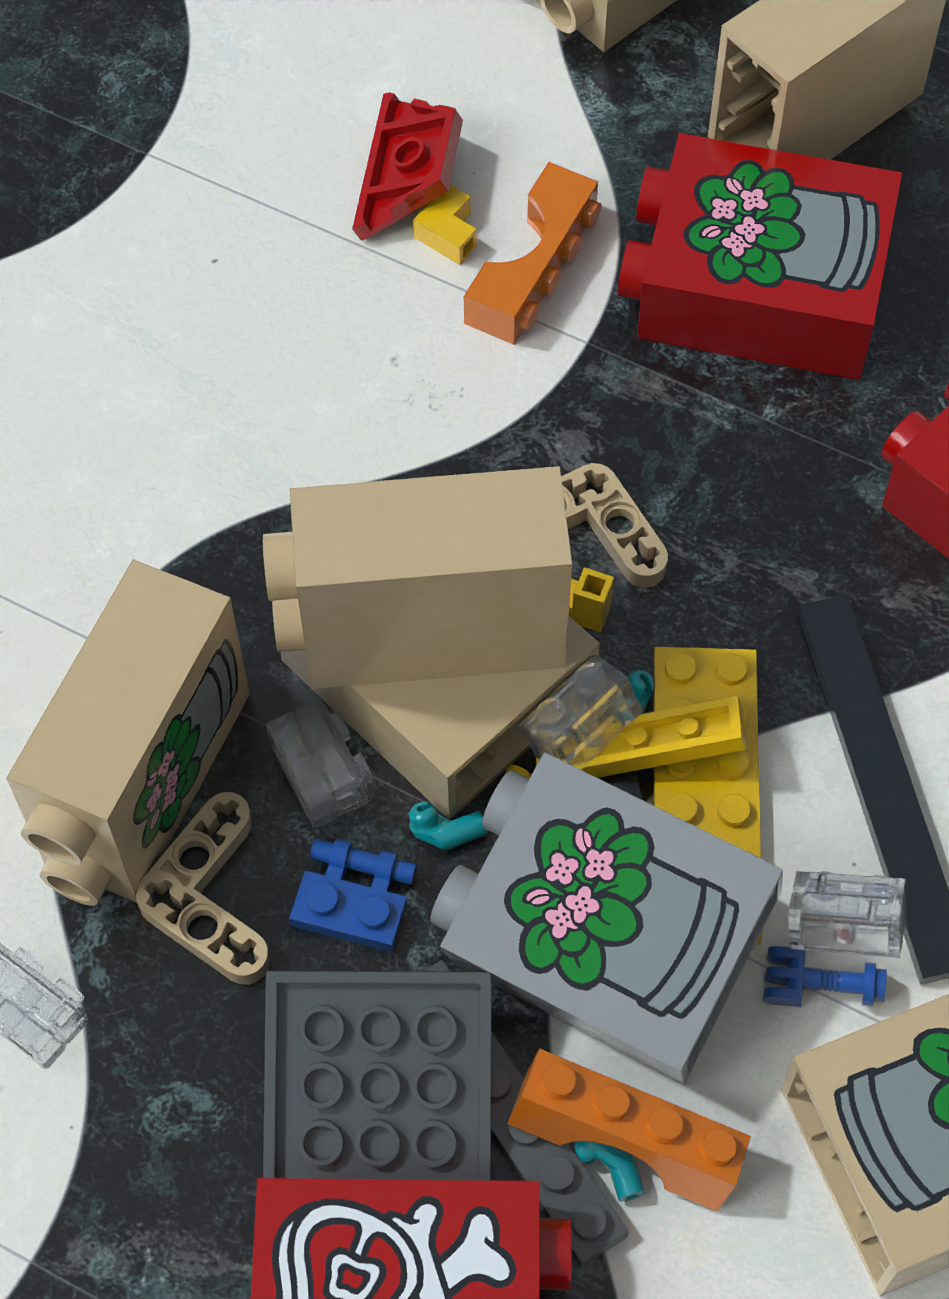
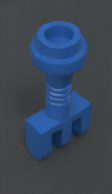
M771 946L768 948V961L776 964H786L788 967L771 966L766 968L765 980L767 982L786 985V988L766 987L763 994V1001L766 1003L801 1007L803 989H822L823 991L828 989V991L833 990L834 992L839 990L841 993L862 994V1006L873 1007L874 1001L885 1002L887 969L876 968V963L865 962L864 973L852 971L839 972L838 970L828 971L827 969L823 971L820 968L805 967V948Z

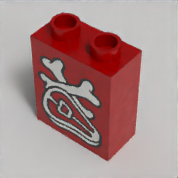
M257 1178L251 1299H539V1290H571V1219L539 1218V1181Z

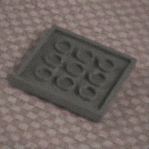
M266 971L263 1178L490 1181V972Z

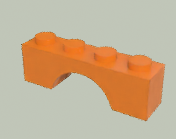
M547 163L528 193L527 223L537 232L541 241L534 250L519 259L508 262H485L463 296L464 324L513 345L523 329L529 331L532 328L539 313L540 301L544 295L551 296L559 282L560 269L564 262L573 261L579 250L583 231L586 227L592 229L598 220L602 206L600 202H597L598 181L554 163Z
M540 1048L524 1078L508 1121V1125L559 1146L569 1142L589 1141L624 1150L652 1167L660 1176L664 1190L715 1211H718L737 1185L751 1138L750 1135Z

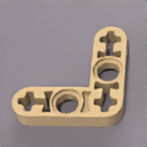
M591 463L561 476L567 528L570 529L587 521L624 577L631 584L649 588L660 583L666 575L668 552L614 472L602 464ZM591 482L595 487L603 485V492L597 494L593 489L586 491V484ZM579 497V504L576 506L574 499ZM623 516L632 522L633 528L627 533L616 534L607 528L606 522L612 517ZM637 542L638 551L643 559L646 561L654 559L653 568L649 569L645 564L636 566L637 551L633 545Z
M222 792L214 795L205 803L143 877L136 889V900L142 916L149 923L231 981L249 985L258 982L269 969L270 956L265 940L257 932L201 894L203 889L245 840L252 827V818L247 801L236 793ZM235 810L238 823L235 825L230 822L223 824L216 833L218 842L221 844L217 846L210 838L220 825L217 814L222 812L225 815H229ZM191 847H202L209 852V859L202 868L189 870L180 864V857L183 852ZM168 889L170 890L169 894L173 904L182 910L178 920L175 911L165 903L160 902L153 908L154 904L150 895L154 891L163 894ZM199 916H210L218 922L215 934L205 940H197L188 934V927L191 921ZM230 931L233 932L229 935L233 947L243 953L249 951L251 947L254 948L253 953L256 962L253 965L243 962L239 967H236L237 963L234 953L224 946Z

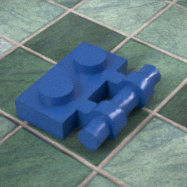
M315 838L310 851V859L325 862L329 865L325 875L304 871L289 917L290 926L393 953L407 908V897L389 891L393 880L412 885L417 871V864L399 860L397 853L382 850L379 855L353 848V843L337 838L332 843ZM347 869L374 875L372 886L368 887L344 881Z

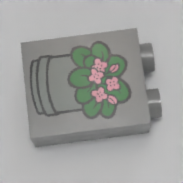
M544 752L530 779L510 770L504 775L492 794L483 816L482 828L499 837L480 872L477 873L463 865H458L443 885L430 918L432 924L448 931L440 947L453 965L465 971L490 972L491 984L685 1085L782 892L783 869Z

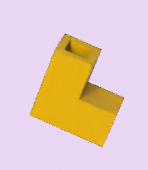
M450 184L448 192L429 202L413 219L414 238L460 265L477 247V229L465 222L471 214V196Z
M584 567L579 581L571 579L569 616L580 626L601 633L611 609L614 577Z

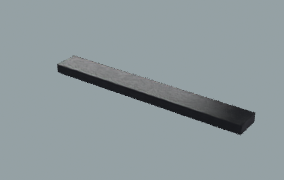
M844 595L801 604L797 614L919 983L922 985L948 979L949 889L849 597Z

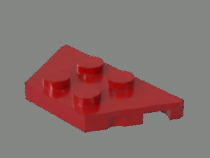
M383 93L352 230L360 240L372 237L449 191L463 119L455 108L440 104L431 106L427 101L415 98L411 103L402 102L395 93Z

